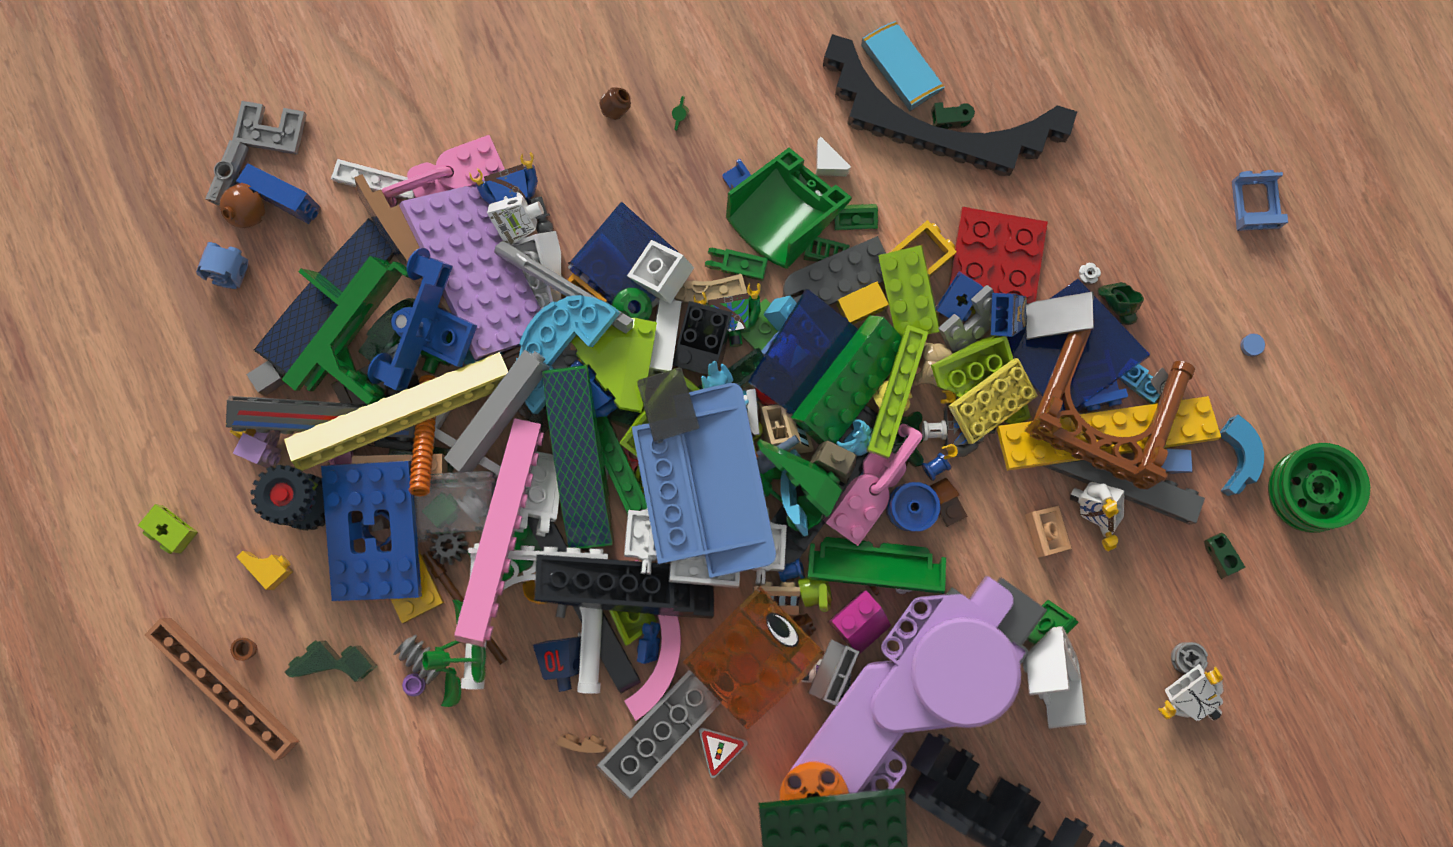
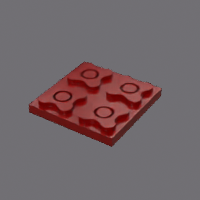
M962 207L955 243V250L957 252L953 257L949 286L960 271L980 283L983 287L986 285L991 287L994 293L1026 296V303L1035 302L1048 221Z

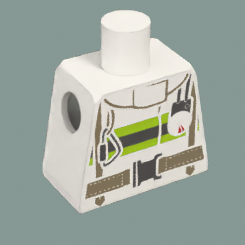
M518 196L489 204L487 214L502 240L512 246L536 229L537 220L535 217L544 214V210L539 201L528 206L525 198Z

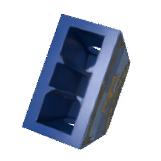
M992 293L991 335L1013 337L1025 328L1026 296Z

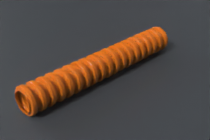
M424 375L420 377L419 385L437 377ZM436 417L415 425L409 492L415 496H426L430 493Z

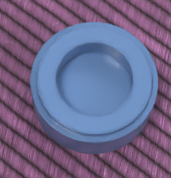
M1249 334L1242 339L1240 344L1241 350L1247 356H1257L1264 351L1265 341L1258 334Z

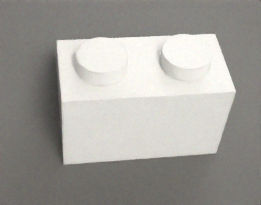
M651 240L627 276L652 295L670 304L694 267L684 255Z

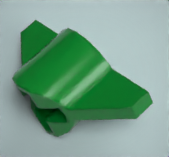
M681 96L680 104L672 110V116L676 120L674 130H678L680 121L684 120L689 114L688 107L684 105L685 96Z

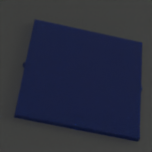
M1077 279L1050 299L1090 291ZM1095 296L1093 300L1094 329L1090 332L1070 385L1071 399L1076 409L1102 390L1108 389L1109 385L1150 357L1146 349ZM1025 325L1024 329L1013 337L1007 336L1013 359L1018 358L1033 387L1043 397L1068 333L1027 339ZM1063 403L1059 412L1066 411Z
M805 289L748 382L784 408L788 414L793 415L859 329L809 289Z

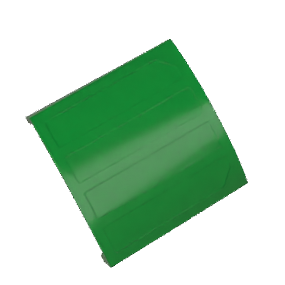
M787 148L728 192L726 219L742 239L756 252L767 258L770 262L788 269L846 207L852 197L837 185L830 187L804 166V159L791 148Z

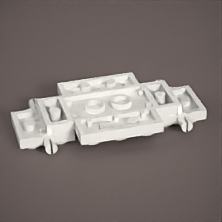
M648 509L642 511L628 510L624 557L642 560L641 574L646 573V575L651 574V563L657 560ZM770 522L776 558L768 566L752 569L756 571L755 584L759 585L760 579L761 584H765V572L784 571L787 525H778ZM705 555L670 562L669 582L739 587L740 572L709 578Z

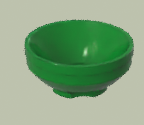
M638 288L621 290L612 302L613 307L630 318L648 320L652 313L650 298L644 291ZM632 300L640 304V311L636 314H632L628 310V304Z

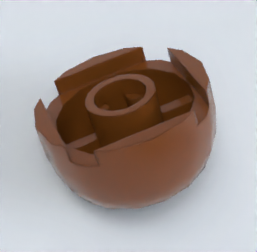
M239 183L228 188L221 196L219 204L221 214L225 220L238 228H248L262 222L261 217L265 215V207L257 191L253 193L249 189L251 186L245 183Z

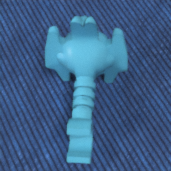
M716 361L708 365L707 379L705 376L701 377L703 389L728 384L733 381V377L726 365L721 364V371L718 370ZM748 399L745 401V405L749 404Z

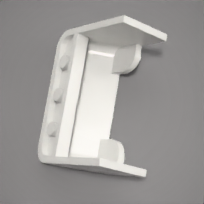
M1063 626L1053 627L1028 651V655L1023 660L1024 671L1028 673L1029 694H1039V698L1044 699L1047 707L1049 729L1085 725L1086 716L1079 661Z

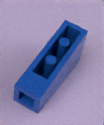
M248 163L236 180L238 184L245 183L250 185L249 189L253 193L257 191L262 199L307 224L314 220L319 213L320 206L308 193Z

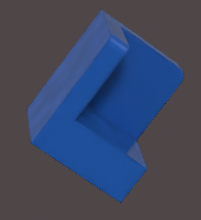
M741 159L736 160V166L724 173L722 178L730 190H732L751 176Z

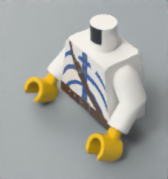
M1090 482L1084 491L1074 488L1070 500L1080 504V515L1100 527L1102 535L1107 537L1102 540V545L1106 551L1115 549L1118 538L1112 534L1124 517V490L1095 482Z

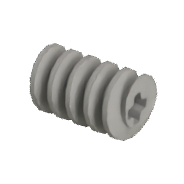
M417 635L407 638L396 649L394 655L400 653L398 658L400 661L407 659L405 663L407 667L414 664L412 672L420 671L419 678L427 677L425 683L428 685L441 671L424 670L422 663L423 653L430 651V647L422 650L424 642L414 643Z

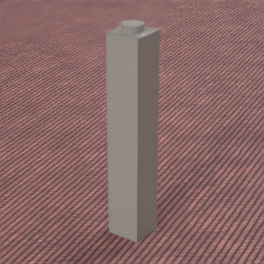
M524 350L444 457L458 472L469 475L473 472L543 378L542 371L549 370L550 367L544 363L545 358L536 351L531 353Z

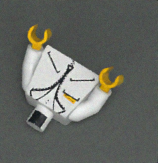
M1198 664L1165 689L1170 702L1166 700V705L1163 708H1159L1158 711L1165 719L1178 715L1186 718L1192 717L1196 721L1203 719L1205 716H1208L1211 720H1217L1222 715L1219 706L1223 704L1220 695L1224 691L1223 677L1218 668L1215 666L1213 671L1207 673Z

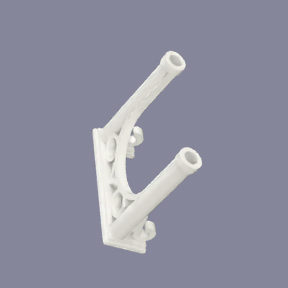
M475 543L474 547L468 548V553H471L470 576L480 543ZM521 546V550L509 552L508 559H511L510 565L514 568V575L505 582L504 589L518 582L535 580L536 574L532 573L536 571L537 554L608 559V554L603 553V549L590 548L589 553H580L581 548H567V552H557L558 547H544V551H534L535 546ZM512 559L534 560V563L530 569L523 571V575L518 576L519 567ZM580 607L582 633L577 692L600 693L599 665L602 609ZM466 643L465 658H472V644ZM465 662L464 677L461 678V688L484 689L485 679L481 683H476L471 673L472 662Z

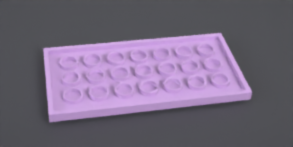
M476 185L401 201L399 206L419 247L429 250L431 255L429 259L441 260L453 266L443 291V296L452 314L478 325L469 347L474 359L478 360L521 346L519 343L527 325L541 308L522 270L494 253L495 246L503 240L487 214L489 204L482 199Z

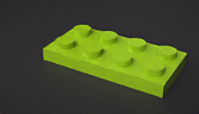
M920 245L878 255L895 330L901 336H903L907 325L927 331L928 334L940 332L938 329L940 324L923 246Z

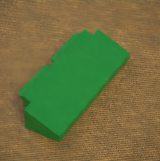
M826 537L820 544V551H815V543H810L807 579L944 594L946 557H941L939 564L932 563L933 553H930L926 547L882 543L880 548L873 547V544L869 541H862L857 546L849 539Z

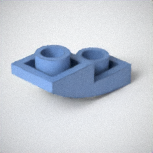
M1166 449L1168 450V455L1161 468L1165 469L1169 474L1193 473L1191 450Z

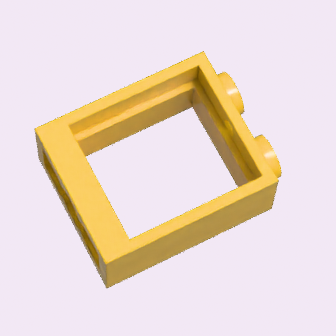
M927 220L890 252L905 249L922 233L926 232L945 253L941 259L928 269L930 278L948 263L957 251L954 244L940 234L941 231L934 223L931 224Z

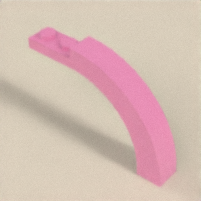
M658 615L661 625L662 643L657 665L643 687L625 700L635 720L641 718L657 704L674 678L681 653V627L678 616Z

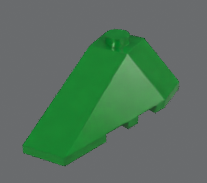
M759 439L757 441L759 449L780 471L785 469L787 471L785 474L795 486L801 485L802 491L807 495L806 498L828 517L842 492L838 483L840 479L832 471L828 473L823 467Z

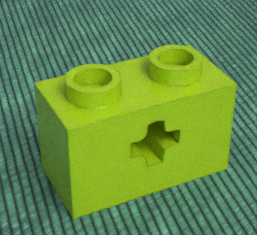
M155 504L138 524L144 530L142 532L143 535L153 541L156 539L161 543L159 547L169 554L172 552L181 554L198 533L168 508Z

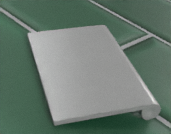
M1093 292L1026 303V338L1033 339L1094 329Z

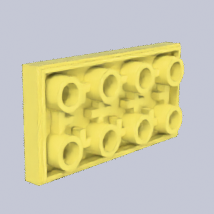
M1014 358L950 404L949 408L967 442L974 444L1038 395L1020 360Z

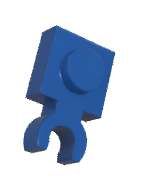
M652 621L650 624H643L642 632L644 638L639 639L637 662L646 664L658 660L660 638H657L660 630V623Z

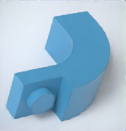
M1240 415L1231 417L1220 431L1221 438L1233 447L1237 455L1236 470L1221 490L1227 496L1240 494L1246 487V484L1257 482L1264 466V448L1258 433L1249 422Z

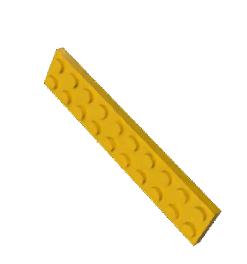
M1209 396L1181 401L1164 448L1215 441L1221 438ZM1158 403L1080 414V416L1100 432L1116 437H1131L1143 433L1149 427ZM1060 418L1063 429L1069 432L1075 431V425L1071 418ZM1032 421L1001 425L996 429L1007 471L1079 460L1065 450L1053 448L1050 443L1044 440L1032 438L1029 433L1024 431ZM1081 431L1080 434L1075 436L1076 438L1084 442H1087L1086 438L1082 435L1084 433L1083 431ZM1148 436L1143 440L1137 442L1142 451L1145 447ZM1112 444L1109 447L1103 446L1099 449L1111 454V449L1114 445ZM1128 445L1119 447L1120 454L1133 453Z

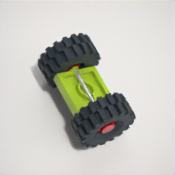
M276 465V468H267L266 473L261 472L258 475L261 478L259 481L254 480L253 485H256V489H251L250 494L254 495V499H251V504L256 506L254 510L257 514H261L260 517L271 523L288 525L292 528L307 531L308 529L315 530L318 529V526L322 527L325 525L322 478L313 474L303 473L292 466Z

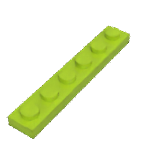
M910 325L905 327L867 452L887 459L890 457L927 339V331Z

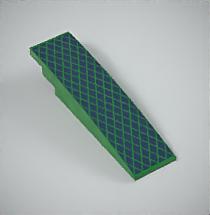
M583 365L543 370L542 376L548 423L568 548L582 549L613 545L614 539L610 522L612 516L608 499L610 493L588 367Z

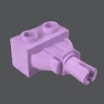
M270 430L269 433L256 432L254 437L243 433L233 454L266 468L276 466L281 458V449L276 447L280 437V430Z

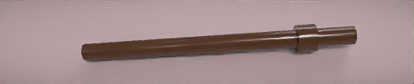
M430 551L424 553L422 556L432 569L431 573L433 576L440 580L453 600L464 602L463 596L447 576L445 567L433 558ZM492 637L490 641L486 640V646L500 665L508 660Z

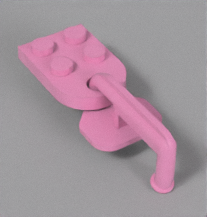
M490 135L443 152L439 156L436 165L425 162L412 167L407 173V180L385 187L381 191L392 208L397 204L394 196L410 190L413 191L415 198L447 191L448 189L473 186L477 183L470 179L469 172L473 178H478L480 176L478 168L483 174L482 180H485L484 176L505 170Z
M901 424L898 429L901 437L908 436V438L897 453L891 452L890 457L887 459L869 452L863 460L864 474L856 477L849 483L838 498L831 514L823 519L826 524L857 546H859L886 509L889 502L888 488L895 486L906 471V460L922 440V433L906 424Z

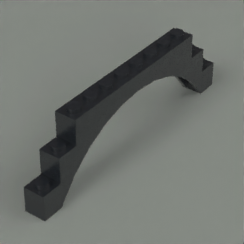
M832 34L823 60V66L835 72L841 71L835 95L845 101H854L847 123L852 128L870 131L878 137L886 136L892 138L896 143L905 142L918 150H930L937 156H948L959 163L967 162L973 164L978 169H989L1000 176L1011 175L1019 154H1022L1027 159H1038L1043 151L1047 137L1054 142H1066L1071 134L1077 111L1056 105L1033 121L1011 129L988 133L957 132L935 127L914 118L893 104L875 86L863 68L852 40Z

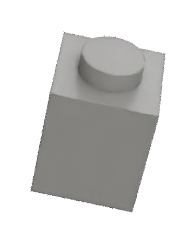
M269 361L246 374L257 392L264 396L285 384L282 380L285 373Z

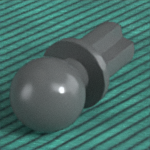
M542 197L531 199V204L539 201L544 210V214L535 217L538 219L536 226L538 234L552 232L554 227L552 222L546 219V216L550 214L546 212Z

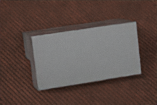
M830 640L808 693L837 706L859 651Z

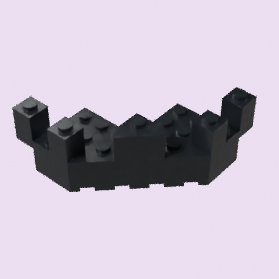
M928 732L910 766L921 772L908 796L913 802L984 847H1087L1094 834L1088 831V825L1078 818L1072 821L1065 817L1052 841L1044 837L1046 832L1035 825L1032 828L1028 827L1041 801L1029 794L1031 790L1020 783L1015 786L999 776L989 796L978 790L975 793L968 790L967 787L980 766L979 763L973 760L974 755L963 748L959 752L949 745L951 740L939 733L936 737ZM1103 839L1099 847L1124 846L1114 840L1110 844Z

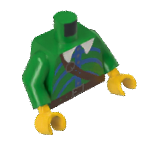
M749 283L747 293L708 300V304L706 303L707 297L705 292H702L704 299L701 301L696 300L695 294L693 296L696 303L732 312L728 333L730 347L743 345L741 333L750 332V327L756 324L761 313L760 296L758 295L761 285L759 283L757 284V291H752Z

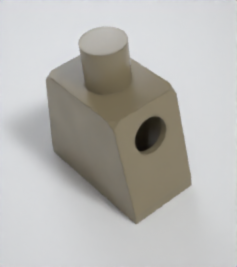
M825 441L818 445L810 462L823 467L828 473L830 471L834 472L841 482L847 484L856 466V454L830 441Z

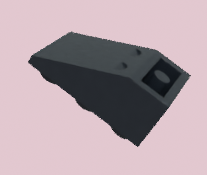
M689 301L672 365L708 375V365L716 361L720 371L725 355L732 312Z

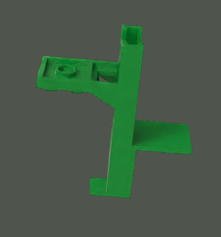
M370 256L343 292L320 273L301 268L298 272L338 306L282 380L295 391H300L304 385L308 391H314L329 372L367 405L376 403L383 398H388L384 394L385 390L382 387L370 383L367 380L368 376L364 372L356 371L348 346L401 276L404 275L410 278L406 267L395 261L390 264L386 260Z

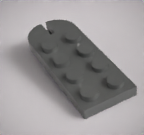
M874 237L793 272L783 284L782 297L790 296L797 292H804V294L793 299L806 314H810L872 283L878 282L879 284L884 282L878 255L886 254L879 237Z

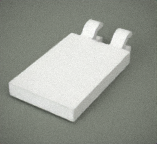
M536 451V453H539L537 466H532L531 473L534 474L532 485L526 488L525 494L528 495L525 508L520 510L519 515L522 516L520 529H515V531L523 533V530L527 528L528 517L539 519L536 535L545 537V534L549 533L550 521L554 522L557 519L559 490L553 455Z

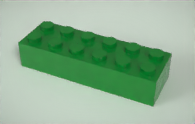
M869 315L797 408L791 419L818 445L825 441L837 444V441L840 440L891 373L902 336L884 317Z

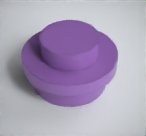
M417 673L407 675L402 684L404 692L409 696L422 694L426 687L425 679H420Z

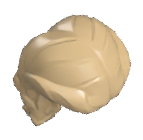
M925 342L922 352L925 363L921 372L915 374L911 388L927 383L937 387L931 365L953 354L945 345Z

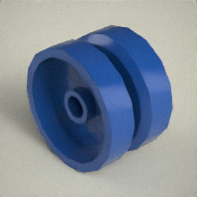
M921 482L904 483L895 487L889 494L886 514L896 528L903 531H923L930 528L937 521L940 513V500L936 492L929 485ZM912 503H914L913 507L915 508V511L911 509Z

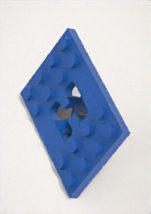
M412 460L321 466L332 601L419 598L422 596L414 495L409 492ZM352 511H361L363 513L362 521L352 523ZM378 515L385 516L390 522L391 536L385 542L378 541L369 531V525H375L374 517ZM363 538L365 541V552H356L353 540ZM389 543L392 544L391 551H382L380 549L381 546Z

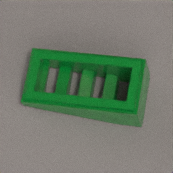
M817 237L805 250L804 260L818 262L829 257L830 248H834L833 255L838 253V249L844 251L849 249L850 245ZM813 245H817L816 253H812ZM821 246L826 247L824 255H820Z

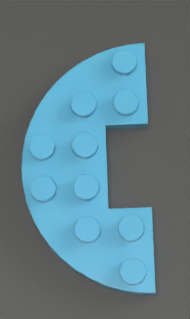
M582 295L567 296L557 302L553 301L541 309L527 325L519 343L521 345L519 356L524 350L531 353L536 351L545 358L544 363L550 367L549 370L554 369L551 365L576 335L587 346L593 347L619 316L620 312L605 301ZM543 378L525 400L526 405L533 414H538L546 405Z

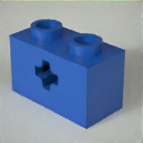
M959 271L937 304L936 310L948 318L955 314L960 317L961 321L965 322L972 312L970 310L973 305L971 298L984 287ZM964 294L966 301H960L958 304L956 297L958 295L962 297Z

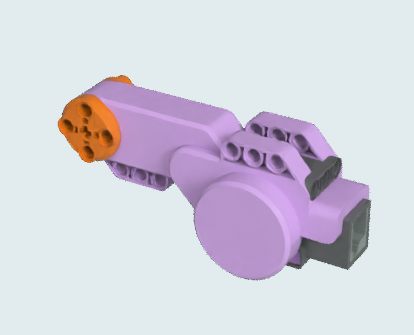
M985 576L969 599L953 587L949 589L947 594L915 598L882 644L883 653L892 661L871 662L863 668L784 778L780 788V801L878 791L881 789L876 786L875 782L880 778L888 781L889 786L887 789H893L904 775L907 766L905 757L894 749V746L904 733L948 727H978L1002 716L1012 705L1019 690L1021 680L1020 665L1028 655V650L1022 645L1047 612V609L1002 577L994 581L990 577ZM919 601L926 603L928 607L927 611L923 614H919L914 610V605ZM909 621L913 624L914 629L911 632H904L901 629V623ZM895 640L899 643L900 648L892 651L888 648L887 642ZM898 759L902 762L903 767L898 771H894L889 766L890 761Z

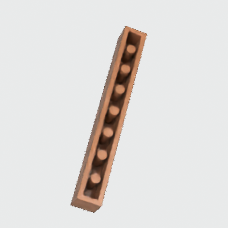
M160 618L147 631L145 636L274 760L284 758L299 742L278 719L172 618Z

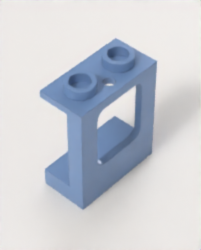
M1266 170L1253 174L1252 171H1244L1232 180L1237 231L1280 229L1288 223V215L1281 214L1277 181L1283 176V172L1274 173V170ZM1264 184L1266 186L1269 206L1267 212L1249 213L1245 211L1243 185Z

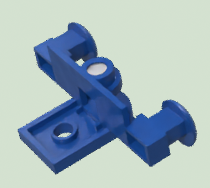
M426 248L415 250L408 259L406 267L408 276L412 280H418L421 277L423 279L413 307L402 308L392 316V327L401 339L393 360L390 354L380 353L371 361L368 367V378L373 384H379L383 381L384 385L394 390L403 391L407 389L421 350L457 367H462L478 325L438 307L453 266L441 260L429 259L431 255ZM449 332H451L453 335V339L450 343H448L446 340L447 334Z

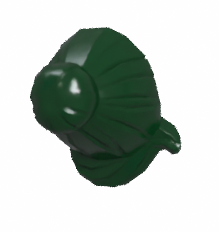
M1123 282L1104 285L1098 289V296L1106 299L1110 309L1119 315V322L1121 324L1131 325L1137 322L1136 312L1144 301V297L1140 292L1133 290L1130 285Z

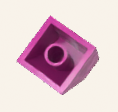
M866 590L860 592L828 621L850 648L859 651L858 656L891 627L882 607Z

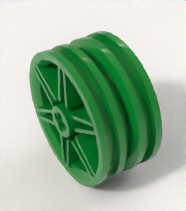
M1332 443L1311 444L1284 456L1273 468L1268 482L1269 499L1276 514L1292 528L1308 533L1324 532L1352 523L1363 513L1370 498V480L1362 462L1346 448ZM1308 463L1313 464L1311 470L1308 468ZM1331 470L1335 471L1336 474H1337V476H1335L1334 474H1332L1330 471H1331ZM1293 479L1297 485L1292 484L1291 480ZM1339 492L1342 493L1341 500L1338 498ZM1304 499L1302 501L1301 507H1299L1298 500ZM1320 508L1326 513L1325 515L1321 514Z

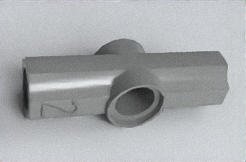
M235 140L229 141L222 160L214 167L215 176L205 198L207 201L220 206V198L228 188L237 184L236 180L240 176V169L249 150L246 145ZM231 170V171H230V174H229L228 176L224 177V174H225L227 171Z

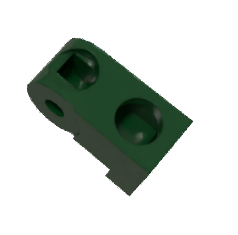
M943 102L934 103L931 109L933 126L944 129L966 127L975 115L974 108L967 103L960 104L958 107L944 108Z
M1219 533L1204 541L1205 548L1212 556V560L1218 569L1217 573L1221 579L1246 568L1224 533Z

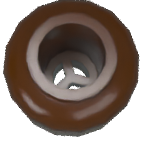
M610 88L600 98L599 105L602 114L613 120L620 119L631 108L629 93L623 88Z

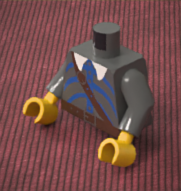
M944 390L942 393H945L947 398L940 400L942 404H952L959 398L956 397L955 393ZM949 405L944 407L947 438L944 440L945 446L942 449L948 451V455L944 456V459L965 457L978 448L979 444L983 442L984 436L974 444H969ZM996 427L987 434H995Z

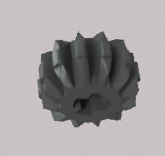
M448 527L444 528V534L441 531H436V535L439 538H431L430 540L436 543V546L429 548L430 551H437L433 558H440V564L443 565L447 560L449 565H454V558L461 562L462 557L459 554L468 553L462 549V546L469 545L467 541H461L464 539L465 534H458L457 528H453L450 532ZM451 540V544L454 545L452 550L445 548V544L450 543Z

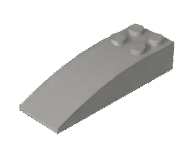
M693 665L607 754L596 768L627 800L631 799L720 705L724 698L715 691L710 680Z

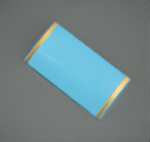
M896 21L873 31L862 39L861 46L909 111L945 88Z

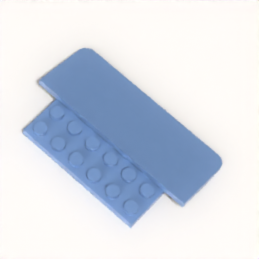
M728 383L673 396L677 418L632 427L658 564L705 555L709 578L768 566L774 562L776 550L744 395L739 385Z

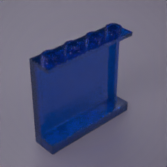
M620 202L568 264L571 266L570 270L572 273L576 274L579 278L582 275L588 281L586 284L596 292L599 290L605 295L604 298L610 305H612L617 293L626 288H638L644 291L652 303L657 297L635 283L627 275L651 240L676 252L678 251L623 202ZM632 300L628 304V310L632 314H636L640 311V304Z

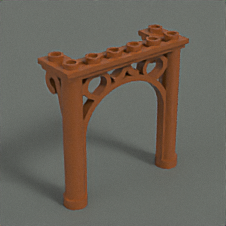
M1092 329L1068 333L1035 417L1024 431L1036 440H1044L1055 449L1065 450L1076 459L1086 460L1097 469H1105L1113 473V476L1118 479H1126L1132 482L1135 487L1148 490L1167 478L1166 470L1161 468L1168 455V450L1164 449L1188 381L1194 375L1195 367L1185 361L1173 362L1153 419L1143 433L1131 437L1111 436L1095 429L1080 416L1070 394L1072 377ZM1063 403L1066 411L1059 412ZM1060 418H1071L1075 425V431L1069 432L1063 429ZM1081 431H1083L1084 433L1082 435L1086 438L1087 442H1084L1076 438L1075 436H1077L1078 434H1080ZM1148 436V439L1142 452V449L1140 448L1137 442L1143 440ZM1112 444L1114 445L1111 449V454L1099 449L1103 446L1109 447ZM1128 445L1134 452V460L1122 457L1119 453V447Z

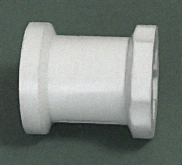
M942 420L940 423H927V421H923V441H927L928 438L946 440V421Z

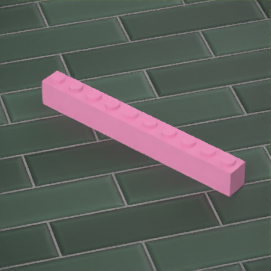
M514 418L454 634L458 642L484 647L486 640L490 641L493 631V626H490L492 617L496 618L499 604L496 603L498 595L503 594L505 581H502L504 572L508 573L511 563L508 555L510 551L515 549L517 537H514L515 529H520L522 516L519 515L520 510L526 507L528 495L525 492L527 487H531L534 475L531 473L532 466H537L539 453H536L538 445L542 446L544 433L541 432V424Z

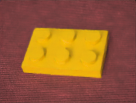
M419 548L422 596L419 598L391 599L401 623H406L444 603Z

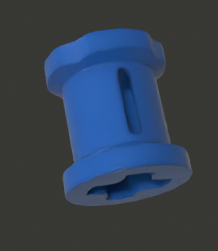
M938 453L935 459L929 463H923L922 468L929 479L934 481L937 475L945 470L949 471L951 465L947 459H944L942 453Z
M800 558L796 559V562L785 564L783 572L778 571L781 582H787L788 579L796 577L805 578Z

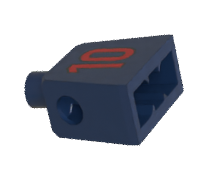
M581 636L533 644L543 679H556L558 692L571 690L570 677L579 674Z

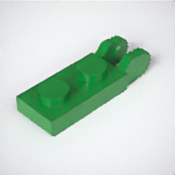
M711 247L708 249L709 255L720 258L724 257L723 263L707 260L705 267L734 275L742 274L743 277L760 281L764 280L768 263L767 258L729 249L722 250Z

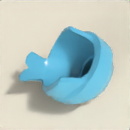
M854 420V430L842 443L837 441V445L856 454V456H862L867 453L872 430L864 421Z

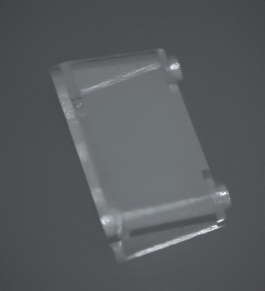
M476 471L431 474L430 493L426 496L414 495L418 542H427L428 538L432 537V534L476 531L482 535L498 479L496 473Z

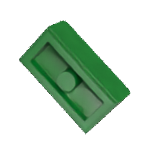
M877 204L846 205L834 218L835 230L878 229Z

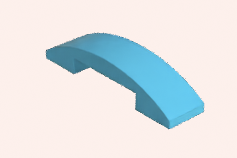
M796 449L790 451V453L800 457ZM784 469L781 475V498L784 508L799 532L803 536H807V516L800 505H797L796 486L786 476L785 473L787 471Z

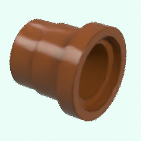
M238 638L231 645V655L239 661L248 660L256 654L257 645L248 638ZM245 643L249 645L247 655L242 652V647Z

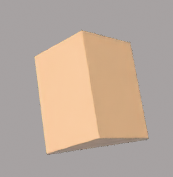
M1059 506L1034 511L1025 515L1038 558L1072 549Z

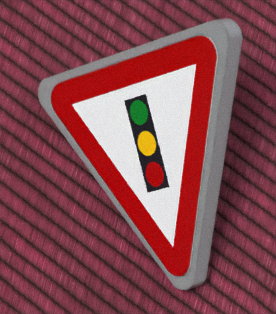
M700 728L699 730L711 778H715L748 745V742L744 739L705 728Z

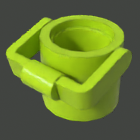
M807 577L798 580L801 597L806 608L819 605V609L822 612H828L831 609L832 594L828 581L810 580Z

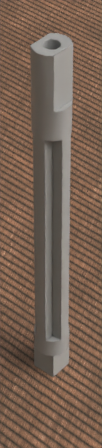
M502 241L495 246L494 253L566 297L582 295L596 298L508 243ZM620 312L611 325L627 333L633 328L634 320Z

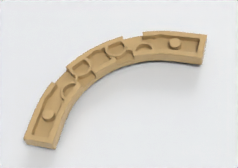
M636 215L615 220L621 246L632 267L646 248L641 237ZM742 274L714 281L686 280L674 299L684 303L694 302L693 296L695 294L696 300L701 301L704 299L702 292H705L707 297L706 303L708 304V300L745 294L747 290Z

